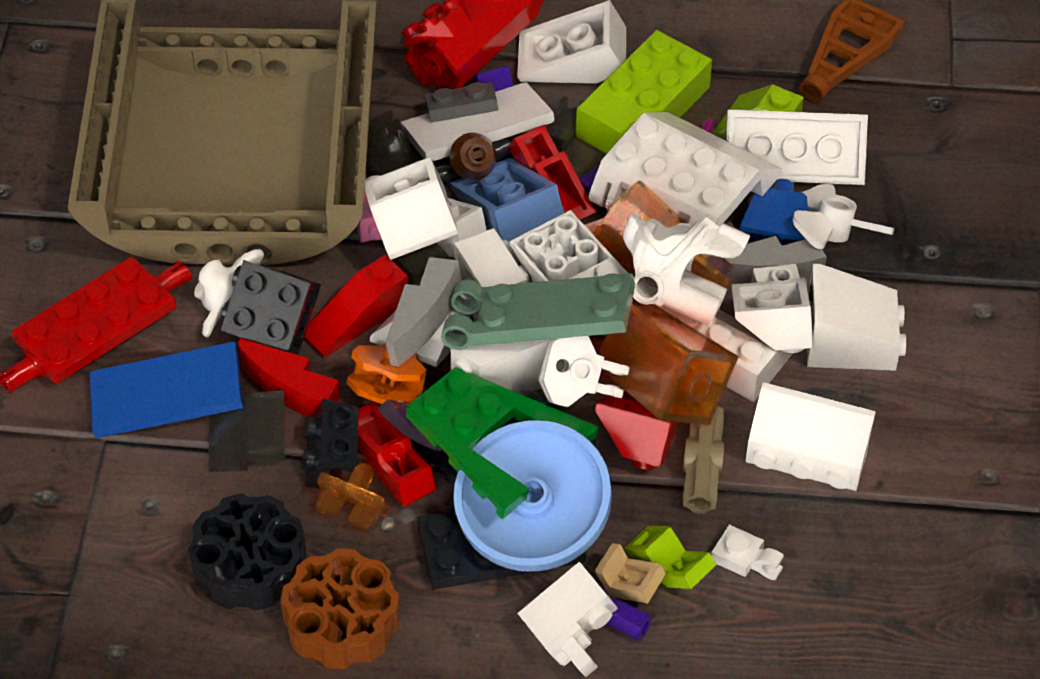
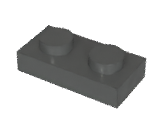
M475 82L467 87L456 89L442 88L434 93L425 94L431 123L498 111L497 98L492 82Z

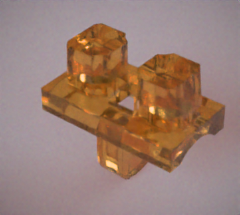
M365 462L358 463L348 482L321 472L317 480L318 485L322 489L318 496L316 508L326 515L337 518L345 501L354 504L355 506L348 521L355 527L367 532L372 528L379 515L386 518L391 507L384 504V497L367 491L372 482L374 471H372V465Z

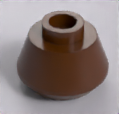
M466 133L458 137L452 144L449 159L453 170L460 177L467 180H480L492 172L496 164L497 155L493 143L486 136L479 133Z

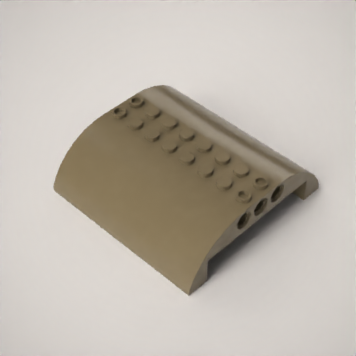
M101 0L68 201L69 213L87 231L108 245L129 254L169 263H175L180 260L183 264H207L213 260H220L222 264H234L245 253L261 249L264 257L260 263L265 265L280 264L309 258L333 248L347 238L363 217L377 1L342 0L339 30L141 27L136 0Z

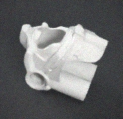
M630 214L624 228L623 239L633 256L635 269L633 298L645 305L654 303L659 307L663 305L709 327L728 289L692 273L694 257L699 254H710L722 258H735L742 254L750 235L724 223L720 226L717 225L718 219L711 214H708L699 222L697 221L693 224L679 223L673 227H665L654 219L648 221L641 220V215Z

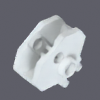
M589 336L556 338L547 344L538 381L549 403L569 407L586 393L595 394V392L622 398L624 390L618 386L598 383L601 369H604L612 374L622 376L628 375L630 367L606 361L603 356L597 355ZM561 359L564 362V368L561 372H558L556 363Z

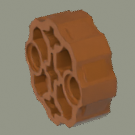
M335 549L327 555H312L296 566V574L289 583L283 586L281 607L283 622L287 627L290 637V645L302 658H312L319 661L325 668L341 670L347 669L351 664L358 662H372L386 651L387 641L391 635L398 631L400 623L399 593L395 590L392 583L391 571L379 559H368L361 556L357 550ZM368 585H378L375 588L366 587ZM308 629L316 630L313 633H303V631Z

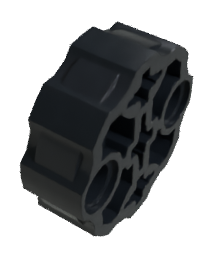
M241 493L223 498L218 506L210 511L202 512L192 527L194 536L189 547V554L195 582L210 593L212 602L227 609L248 607L257 611L274 606L277 599L282 595L283 586L292 580L296 574V566L307 555L304 530L300 519L292 516L285 509L284 502L268 495L248 497ZM284 540H291L290 542H282ZM243 545H247L249 553L251 552L253 559L249 558L248 552L245 551ZM207 561H215V562L209 563V564H206V563H205V562H207Z

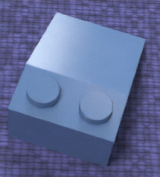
M512 158L496 163L492 172L480 180L460 178L449 183L451 190L460 202L482 207L486 230L494 228L501 240H507L509 244L511 240L564 214L557 185Z

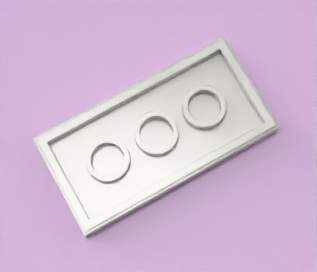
M525 82L495 92L498 111L432 123L429 113L402 121L401 126L402 132L424 159L431 157L432 161L449 157L452 144L463 134L479 133L486 136L491 142H495L542 125L551 124L554 122V114L550 107Z
M727 110L726 141L782 168V174L778 179H788L791 182L865 185L868 115Z

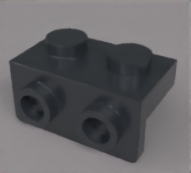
M323 398L314 414L307 416L302 433L303 438H307V447L303 452L301 468L306 470V486L320 488L332 468L347 472L355 471L358 450L359 409L357 406Z

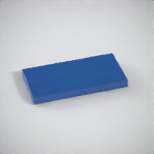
M235 342L90 371L92 431L96 438L243 408L239 354Z

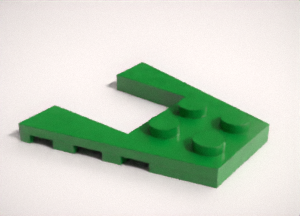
M457 367L407 405L406 417L434 447L439 445L449 456L448 462L457 472L462 470L473 482L472 488L482 499L487 497L497 508L496 514L502 520L527 499L529 488L472 450L478 442L501 428L511 418L519 422L540 420L558 423L577 431L590 442L596 438L598 427L469 372L466 373Z

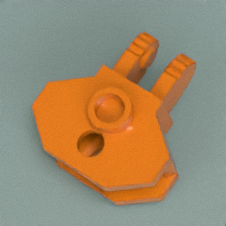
M386 343L382 346L358 345L352 351L351 358L355 361L354 371L347 377V385L358 396L391 408H407V405L422 394L427 369L422 365L423 362L417 360V354H414L399 367L391 366Z

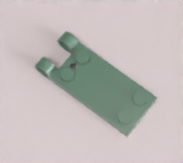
M611 273L597 277L510 285L497 284L489 287H482L473 280H461L455 285L451 304L456 311L462 314L470 315L479 311L477 322H472L470 318L461 314L451 315L445 320L441 339L447 347L454 350H462L468 346L626 333L635 290L633 274ZM460 294H469L475 300H466ZM451 329L461 330L465 335H457Z

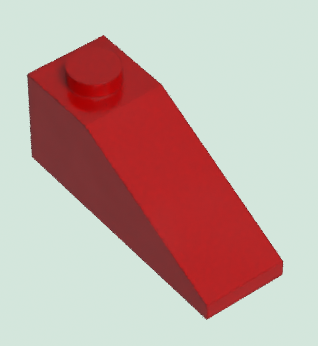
M386 254L358 271L308 324L304 340L323 359L396 311L404 286L409 284L408 275L390 260Z

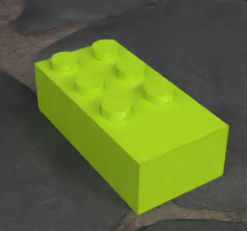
M656 30L577 108L576 137L607 154L643 113L669 112L680 118L710 88L712 59Z

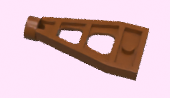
M842 0L831 13L808 75L799 86L801 95L811 103H820L832 88L887 51L904 31L906 20L861 0ZM845 29L870 42L857 49L839 41V37ZM829 52L848 61L839 68L826 62L825 59Z

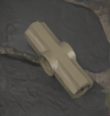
M702 401L700 404L692 406L689 438H686L683 472H686L684 480L683 506L690 509L692 513L706 514L710 510H716L718 478L721 476L724 442H721L724 409L717 406L715 402Z

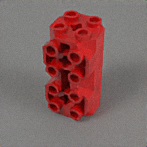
M446 0L441 5L437 1L422 12L424 18L419 22L416 20L402 29L401 33L405 38L404 48L409 46V51L404 54L405 62L418 81L426 87L434 84L439 87L438 89L461 88L540 14V6L544 3V0Z

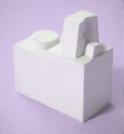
M578 562L518 612V615L560 665L565 666L572 661L578 670L587 677L598 667L584 650L591 644L590 641L592 640L588 633L593 629L603 627L611 619L612 613L618 608L583 565Z

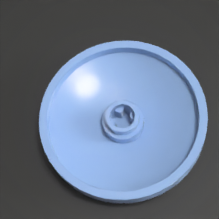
M540 420L522 421L495 430L472 448V450L529 488L527 499L502 520L496 514L497 508L487 497L482 499L472 488L473 482L462 470L458 471L454 487L456 515L465 537L482 556L508 569L527 572L543 571L562 566L576 559L597 540L609 517L612 490L609 473L602 456L583 435L567 426L554 422Z

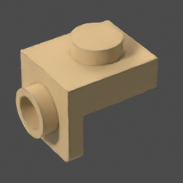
M615 543L611 544L596 568V574L609 597L647 604L666 575L660 563L629 559L622 546Z

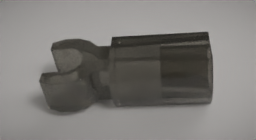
M566 96L561 98L559 112L556 114L548 132L558 152L566 151L576 129L578 107L569 108L568 97Z

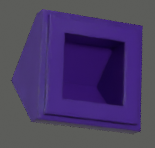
M509 66L476 74L471 78L472 83L492 82L495 92L513 86Z

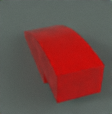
M545 125L512 140L508 148L514 159L557 185L564 213L571 210L580 221L596 213L564 151L558 152Z
M240 338L238 342L240 366L268 395L286 407L307 417L314 414L323 398L340 402L339 381L311 372L309 358Z
M374 401L359 408L358 449L379 479L400 504L405 507L436 491L431 466L412 448L410 436Z

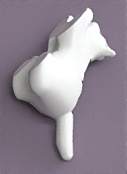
M261 249L245 253L231 267H224L220 260H213L201 269L194 295L210 311L203 323L202 334L204 337L211 335L214 326L221 317L225 303L231 299L234 290L232 278L236 268L242 265L243 260L260 263L264 257Z

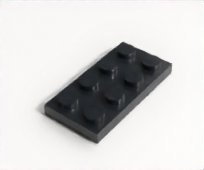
M455 510L417 517V526L432 590L536 572L508 569L482 556L465 537ZM586 552L559 567L574 565L578 562L586 563Z

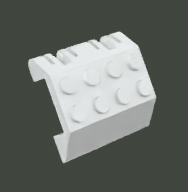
M669 112L643 113L602 159L589 193V200L601 207H606L607 210L614 213L621 207L627 190H629L630 194L623 212V217L626 220L629 219L630 214L634 213L641 215V220L648 221L654 219L665 227H673L679 223H684L685 220L689 221L688 224L699 222L708 214H711L718 219L717 225L720 226L750 191L763 196L782 174V168ZM710 254L696 255L705 261L710 258Z

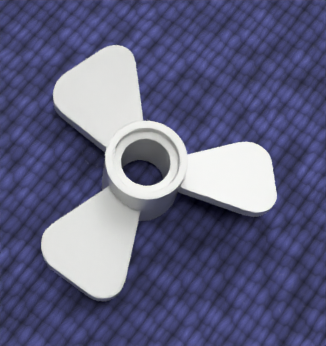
M821 184L801 192L807 196L808 211L797 210L793 216L794 226L817 249H823L827 241H847L851 226L893 235L894 228L855 220L856 203L847 197L836 195L832 184Z

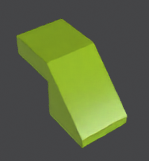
M647 526L623 549L626 556L630 559L660 563L666 573L661 583L668 588L692 589L717 565L709 552L686 551L670 526Z

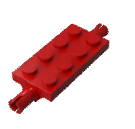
M133 256L126 259L11 331L13 340L22 348L24 359L5 371L0 372V384L11 394L14 390L35 377L40 379L48 376L55 385L176 309L175 298L169 292L192 280L189 269L178 260L174 265L154 276Z

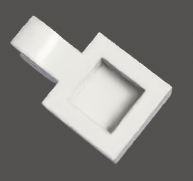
M731 525L727 527L711 552V556L717 565L744 577L752 569L768 579L776 580L783 569V566L779 565L784 558L782 553L771 548L763 550V539Z

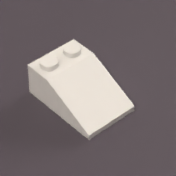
M608 0L522 30L519 33L517 72L519 81L594 84L605 81L626 60V26L611 1Z

